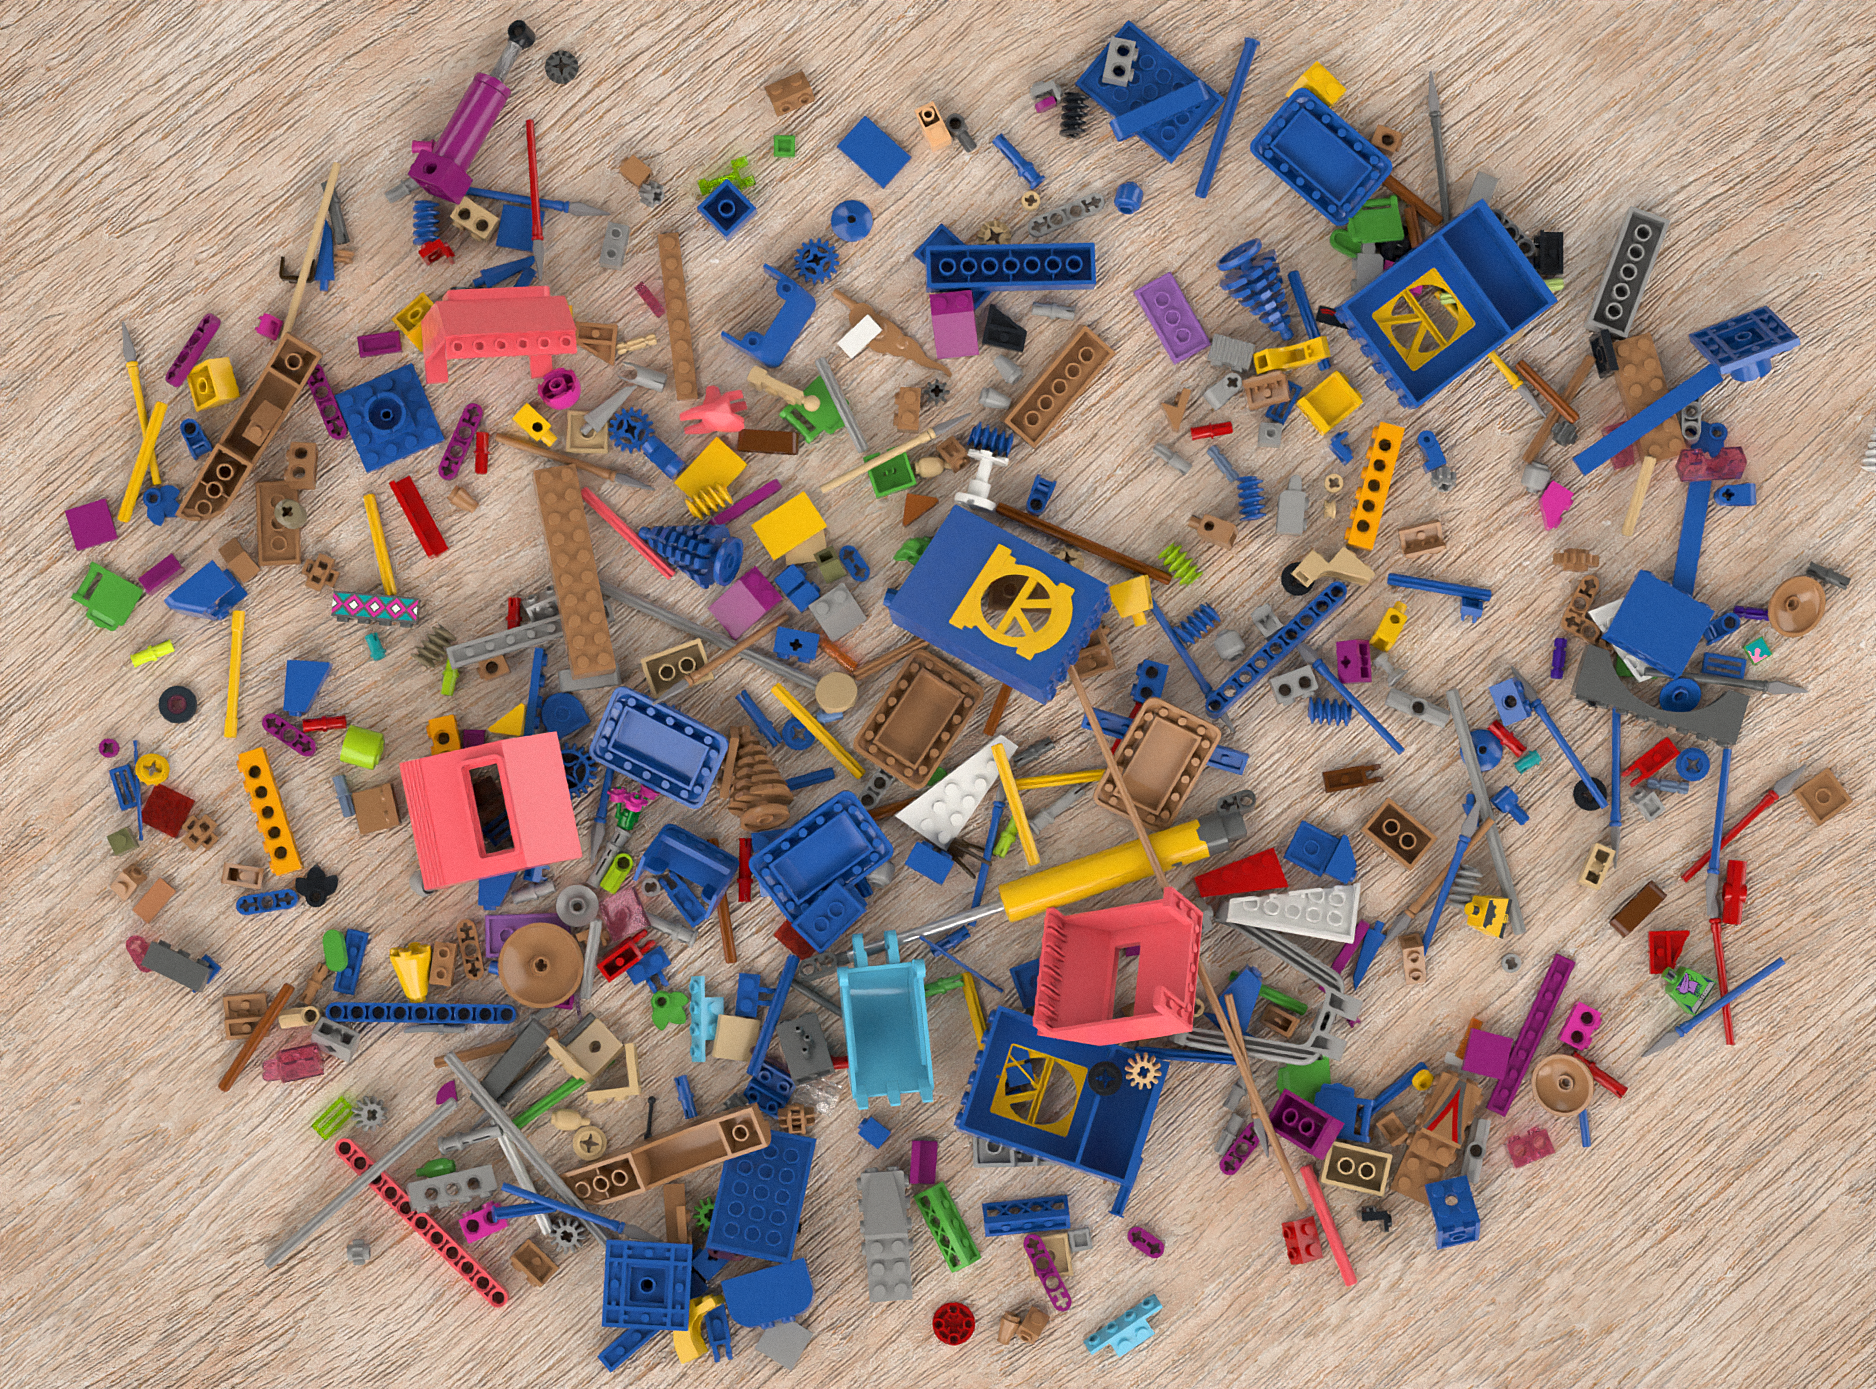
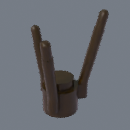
M955 837L947 852L952 854V860L972 879H975L976 876L959 857L963 859L968 854L982 863L992 866V862L969 850L971 848L984 853L985 848Z

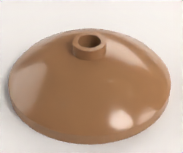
M1802 575L1793 576L1783 581L1773 592L1768 605V618L1774 630L1783 636L1791 638L1803 636L1813 630L1820 622L1825 610L1826 598L1822 586L1816 580Z
M1563 1053L1550 1055L1538 1063L1532 1074L1531 1086L1535 1099L1543 1109L1553 1115L1560 1117L1577 1115L1585 1110L1592 1101L1595 1089L1593 1076L1588 1067L1580 1059L1572 1055ZM1565 1079L1570 1081V1085L1565 1083Z

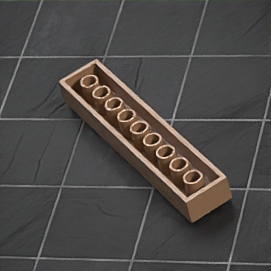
M569 464L533 470L532 480L572 680L612 674L616 670V664L576 465Z

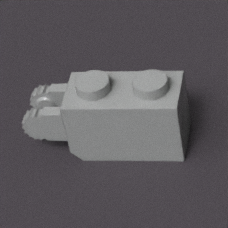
M1361 243V253H1357L1356 258H1352V270H1355V279L1351 281V291L1356 292L1383 271V257L1380 254H1375V243Z
M1297 474L1291 476L1288 482V489L1278 496L1275 534L1301 536L1302 532L1307 529V519L1304 518V510H1308L1309 498L1306 497V492H1302V479Z

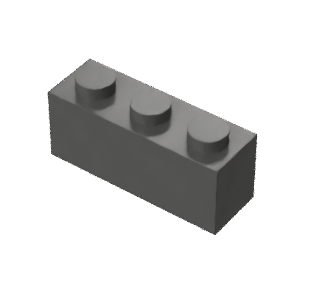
M161 939L159 942H151L141 965L196 992H203L214 970L208 967L209 962L200 958L197 961L189 958L190 953L179 949L177 952L170 948V943Z

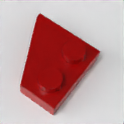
M1690 930L1647 931L1649 974H1662L1667 967L1674 970L1685 941L1690 935Z

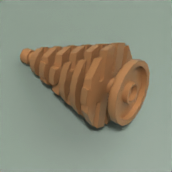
M742 725L738 728L739 737L741 738L737 748L739 752L736 753L735 758L737 763H735L733 773L736 774L731 779L732 786L728 810L732 815L740 818V827L745 831L760 832L779 827L789 820L790 811L787 805L793 802V797L795 796L786 786L788 784L780 776L779 773L781 772L774 766L772 759H769L766 755L765 748L759 746L760 742L757 737L751 736L750 727Z

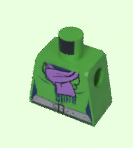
M1680 966L1677 971L1667 967L1661 975L1663 979L1669 982L1664 991L1684 1012L1693 1016L1697 1014L1717 983L1683 966Z

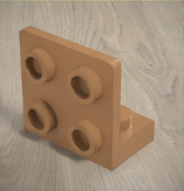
M392 783L352 793L360 834L402 826L395 789Z

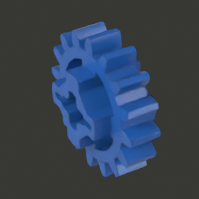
M818 238L817 243L809 239V245L803 242V250H796L799 256L794 257V261L799 263L795 265V269H801L798 276L805 275V282L812 279L813 285L816 284L817 280L824 284V278L832 280L830 274H837L834 266L840 265L838 261H835V259L839 258V254H833L835 246L829 248V241L822 244L820 238ZM817 248L823 249L827 253L823 254L819 252ZM810 250L809 257L803 260L804 255ZM815 257H818V260H821L820 265L816 266L815 263H812L814 262ZM831 262L829 269L824 272L825 265ZM811 269L816 272V275L811 274L806 270Z
M633 407L630 408V412L622 409L623 414L621 416L615 413L616 421L610 420L613 428H608V431L614 435H611L609 438L611 441L616 440L614 444L616 448L621 445L622 452L627 448L630 454L633 453V449H637L640 453V447L651 437L649 434L655 433L654 429L649 428L653 425V422L646 421L649 415L645 414L642 416L641 409L637 413L634 412ZM630 417L638 418L641 421L638 423L634 422ZM624 421L622 429L618 430L619 424ZM628 422L634 429H636L634 430L635 439L630 433H626L629 431ZM645 431L643 439L639 441L641 432ZM621 439H628L632 441V444L624 443Z

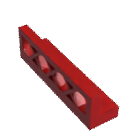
M409 475L397 482L395 480L389 482L428 558L432 560L449 551V547L411 476Z

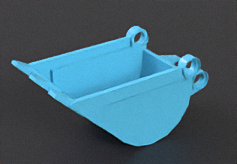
M896 930L884 931L886 964L868 966L867 952L864 950L863 933L852 934L854 968H848V966L837 967L849 1066L847 1072L852 1097L855 1099L859 1110L868 1109V1097L887 1095L891 1106L901 1105L900 1094L919 1092L923 1103L933 1102L932 1090H934L923 981V978L926 977L925 962L921 958L912 959V962L900 963Z

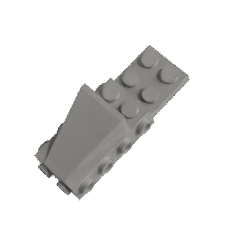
M888 1166L886 1171H878L877 1167L865 1168V1172H861V1177L857 1178V1190H862V1199H858L859 1212H863L864 1220L860 1221L861 1234L865 1233V1242H861L862 1255H866L870 1302L913 1299L909 1252H913V1239H908V1230H912L911 1217H907L906 1209L910 1208V1195L905 1196V1187H909L908 1174H904V1169L899 1170V1166Z

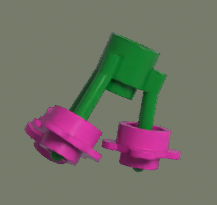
M643 784L640 785L641 790L639 793L627 792L626 788L621 786L608 790L607 794L611 795L610 801L617 802L615 818L618 819L617 826L625 830H633L644 806L648 804L647 800H655L656 796H659L660 793ZM622 802H626V803H625L626 808L623 809V812H622V811H621V803H622Z

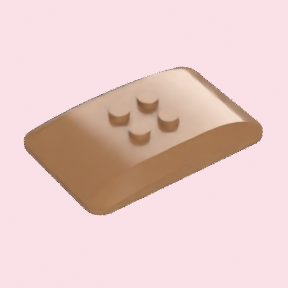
M924 649L914 650L854 738L853 747L857 753L909 787L916 790L922 789L926 786L983 700L984 691L980 685Z
M1158 697L1146 699L1113 755L1143 826L1154 832H1161L1171 827L1221 739V730L1218 726ZM1107 766L1094 790V801L1099 806L1131 820L1111 771Z

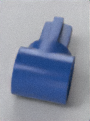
M1507 785L1490 799L1492 804L1501 813L1508 812L1521 826L1530 818L1517 804L1519 801L1518 796Z

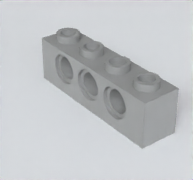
M492 1164L407 1183L406 1190L411 1212L417 1211L420 1214L430 1211V1207L438 1206L439 1209L449 1207L451 1202L455 1201L463 1204L472 1201V1197L480 1196L481 1199L492 1197L493 1193L497 1190ZM470 1180H475L478 1183L479 1188L476 1190L469 1189L467 1182ZM454 1185L457 1187L458 1193L450 1195L446 1187ZM433 1190L436 1192L437 1198L429 1200L425 1196V1192Z

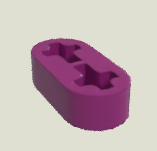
M1134 1226L1128 1231L1127 1239L1134 1247L1151 1258H1159L1163 1255V1243L1152 1234L1138 1226ZM1141 1231L1140 1236L1145 1239L1144 1243L1139 1240L1133 1242L1132 1232L1137 1233ZM1147 1242H1150L1152 1245L1159 1243L1158 1248L1160 1252L1151 1254L1150 1247L1146 1245Z

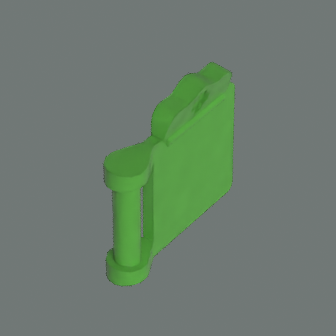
M1396 194L1389 195L1388 198L1368 199L1352 218H1348V234L1352 237L1353 242L1375 243L1404 239ZM1391 206V208L1362 210V208Z
M821 375L803 391L805 396L814 395L819 398L820 406L816 411L806 410L804 404L802 406L789 404L779 414L783 420L786 419L805 437L804 441L808 444L823 430L827 434L832 435L836 430L842 429L845 426ZM796 409L816 429L812 432L809 431L791 412Z
M92 561L89 565V572L78 591L73 593L71 598L89 608L86 616L97 627L115 631L119 625H125L143 590ZM99 572L103 576L88 601L83 597Z
M1322 1055V1059L1308 1065L1286 1063L1287 1067L1278 1069L1276 1086L1279 1090V1096L1284 1088L1308 1102L1314 1103L1315 1094L1321 1091V1086L1323 1084H1331L1329 1057Z

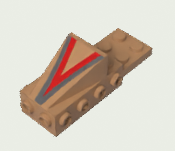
M1449 1069L1447 1072L1440 1071L1439 1074H1435L1434 1080L1431 1083L1433 1088L1430 1094L1427 1093L1422 1105L1425 1106L1422 1113H1418L1415 1118L1414 1124L1416 1126L1413 1133L1410 1132L1405 1141V1144H1407L1406 1151L1389 1187L1429 1206V1201L1425 1191V1184L1441 1181L1446 1167L1448 1168L1449 1164L1453 1165L1457 1157L1455 1150L1456 1148H1461L1466 1136L1464 1133L1466 1125L1470 1126L1475 1114L1472 1112L1475 1105L1479 1106L1483 1099V1094H1481L1483 1089L1478 1087L1479 1083L1469 1078L1465 1082L1458 1078V1073Z

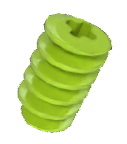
M1174 542L1162 551L1157 558H1166L1163 565L1171 564L1168 572L1176 571L1173 578H1182L1179 585L1187 584L1186 587H1188L1203 574V571L1195 572L1198 565L1190 566L1193 558L1185 559L1188 552L1180 553L1182 545L1174 546Z

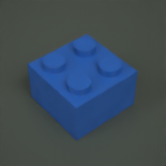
M728 179L718 186L697 207L698 213L727 242L757 214V208Z
M924 840L922 843L917 841L905 865L942 886L954 865V862L951 861L953 856L944 851H941L940 854L933 850L934 846Z

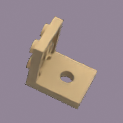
M598 1018L567 1048L553 1037H550L545 1042L550 1047L548 1052L562 1063L561 1066L569 1074H572L577 1080L582 1078L589 1084L625 1050V1046ZM596 1043H600V1050L596 1053H593V1045Z
M636 1042L625 1044L629 1086L588 1091V1101L593 1100V1104L608 1102L607 1098L613 1097L615 1101L628 1100L630 1095L642 1093Z

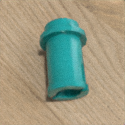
M377 632L364 637L371 652L370 657L374 661L386 657L385 653L387 651L383 649Z
M1530 750L1528 755L1513 764L1517 771L1523 774L1534 765H1540L1539 762L1542 759L1536 750Z

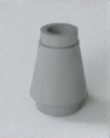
M1002 354L993 361V364L1006 383L1014 385L1024 375L1021 367Z
M983 387L978 403L983 404V407L1008 410L1011 398L991 387Z

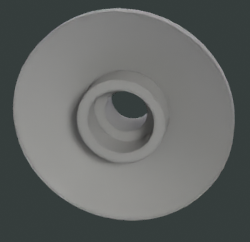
M572 885L565 888L559 894L556 901V911L559 918L565 924L572 927L588 925L591 919L596 917L599 909L597 896L591 889L583 885ZM575 904H579L581 906V909L579 911H575L573 909V906Z

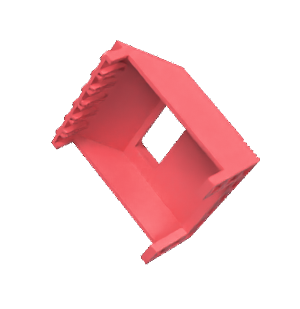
M549 286L449 290L442 297L443 301H436L421 321L426 384L448 383L447 360L528 355L531 379H541L553 370L551 357L553 354L577 353L575 335L577 329L565 296H550Z
M557 731L495 741L399 763L425 890L450 888V886L562 861L577 860L583 857ZM497 764L514 847L487 854L470 770Z
M1172 886L1164 888V896L1160 900L1064 916L1054 907L1046 908L1042 951L1039 959L1040 968L1037 977L1035 1011L1033 1015V1026L1038 1029L1037 1035L1103 1046L1177 1033H1188V1031L1192 1032L1203 912ZM1140 945L1134 1014L1131 1017L1112 1019L1119 951L1122 948Z

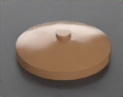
M532 923L519 928L504 942L498 957V975L503 988L515 1001L531 1008H549L567 1000L578 988L584 971L583 955L577 941L566 930L550 923Z

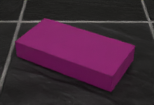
M399 330L357 336L360 358L403 352Z

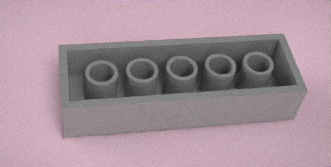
M1633 206L1627 209L1585 320L1584 328L1595 332L1608 329L1610 337L1619 341L1627 338L1670 220Z

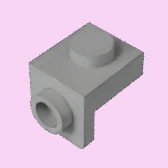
M1043 80L1036 82L1032 85L1029 92L1032 101L1052 93L1056 104L1061 103V96H1063L1060 85H1055L1054 80L1045 83Z
M1268 603L1257 607L1251 613L1253 623L1267 641L1284 628Z
M1204 898L1195 900L1197 908L1203 912L1201 933L1213 930L1210 918L1214 917L1211 905H1206Z

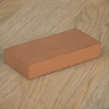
M159 877L132 911L150 924L177 891Z

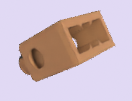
M1206 513L1203 518L1192 515L1188 523V527L1197 530L1199 538L1228 551H1231L1239 533L1235 524ZM1209 527H1214L1213 530L1207 531Z

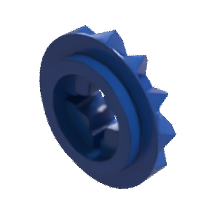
M796 717L789 719L782 730L785 744L793 750L809 748L816 737L806 728L803 732L805 741L799 737L792 740L795 735L792 727L794 726L801 730L805 726Z
M1687 748L1681 751L1676 758L1675 768L1679 776L1686 781H1699L1707 775L1710 761L1706 753L1701 749ZM1687 759L1691 761L1699 759L1695 765L1697 770L1692 768L1686 771L1689 765Z

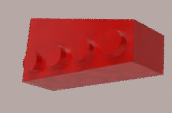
M1274 847L1192 878L1200 898L1289 887Z

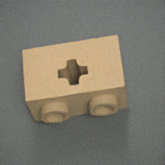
M1592 843L1576 883L1594 891L1599 890L1616 851L1599 843Z

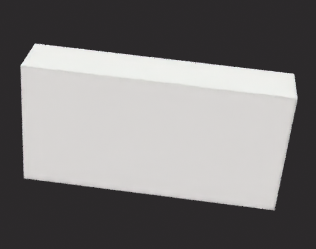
M867 314L837 344L853 359L883 329Z

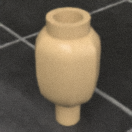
M937 456L921 457L918 459V462H913L914 474H919L924 478L938 476L944 469H951L946 461Z
M560 1108L556 1112L552 1111L550 1124H554L560 1130H576L580 1126H589L590 1118L582 1117L575 1110Z

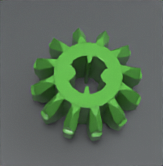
M711 1196L707 1197L708 1204L703 1199L699 1201L703 1208L699 1206L694 1207L700 1214H694L693 1218L701 1219L696 1223L697 1227L702 1223L705 1224L702 1229L703 1232H706L711 1224L710 1217L706 1218L705 1215L709 1212V1209L714 1210L715 1202L712 1203Z

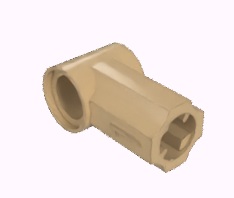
M315 1005L283 1009L278 1015L281 1029L315 1025L321 1017H324L323 1010ZM310 1010L316 1012L317 1017L314 1021L308 1018Z

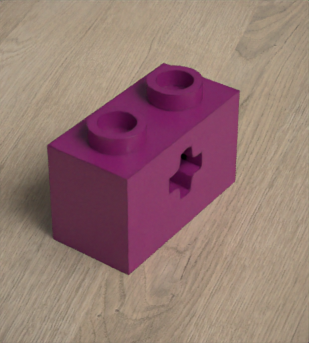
M1355 639L1336 642L1338 680L1342 684L1372 682L1369 640Z

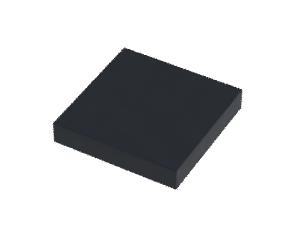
M1601 330L1591 337L1589 342L1593 357L1596 359L1595 364L1599 378L1603 379L1618 371L1619 367L1609 330Z

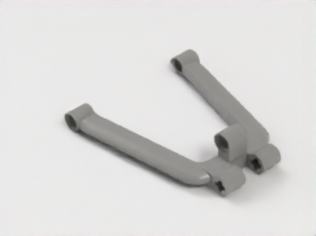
M1221 900L1214 921L1241 932L1320 984L1326 992L1323 1008H1318L1311 1026L1314 1031L1305 1044L1297 1045L1243 1036L1247 1056L1293 1065L1311 1064L1320 1055L1340 1062L1347 1041L1329 1034L1336 1015L1356 1022L1363 1001L1344 994V981L1335 970L1274 930L1226 922L1229 903ZM1192 1027V1032L1168 1035L1167 1040L1182 1046L1187 1045L1194 1048L1232 1054L1224 1033Z

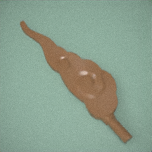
M837 288L833 291L831 295L850 309L849 322L852 329L867 314L883 329L866 345L867 347H870L877 353L888 352L896 357L903 356L923 367L941 370L948 377L952 376L947 367L927 358L915 340L903 335L895 324L887 318L876 314L868 304L852 300Z

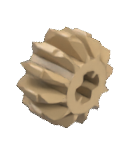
M1144 1052L1143 1059H1140L1139 1053H1136L1137 1061H1134L1132 1058L1128 1059V1062L1133 1066H1125V1070L1130 1072L1126 1075V1079L1133 1078L1131 1081L1132 1086L1139 1082L1138 1087L1141 1090L1143 1083H1146L1147 1088L1150 1089V1081L1157 1084L1158 1080L1154 1076H1161L1162 1074L1161 1071L1156 1070L1161 1067V1064L1154 1063L1156 1060L1155 1056L1147 1060V1052ZM1141 1066H1144L1145 1069L1149 1068L1146 1071V1075L1138 1074Z

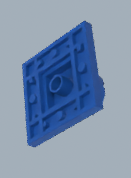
M1767 305L1689 334L1690 342L1721 375L1730 374L1732 379L1741 382L1753 381L1758 377L1762 378L1767 375L1772 369L1770 358L1775 354L1790 351L1794 347L1801 345L1799 337Z
M413 363L334 396L367 474L445 441ZM391 413L390 418L385 419V415Z
M607 1239L601 1327L688 1331L693 1244ZM646 1280L652 1281L653 1285L651 1287L647 1286Z

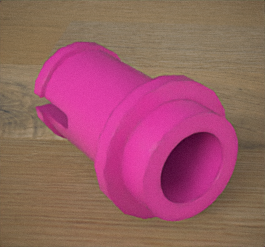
M431 139V141L413 140L412 153H420L421 149L432 152L437 141Z

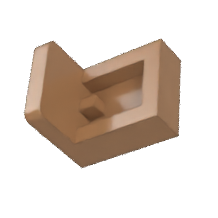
M131 864L121 871L110 888L122 900L127 901L139 885L145 882L148 877L140 868Z
M1392 1109L1374 1121L1392 1147L1403 1144L1410 1135Z
M1032 1305L1015 1334L1024 1342L1033 1344L1040 1336L1050 1316Z

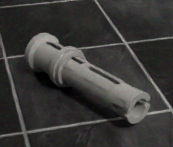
M1075 784L1073 788L1047 809L1045 807L1041 808L1040 813L1031 820L1027 819L1031 830L1038 836L1044 827L1054 823L1056 816L1085 795L1083 789L1074 794L1081 788L1078 784Z
M617 825L610 841L605 843L606 850L586 881L595 888H599L601 881L617 854L623 852L624 844L629 837H632L631 833Z
M639 908L634 921L671 936L670 938L673 941H681L692 949L699 931L685 928L682 923H671Z
M498 1123L470 1132L462 1133L458 1131L452 1136L438 1137V1147L441 1154L446 1155L449 1151L456 1149L461 1151L470 1144L503 1136L504 1131Z

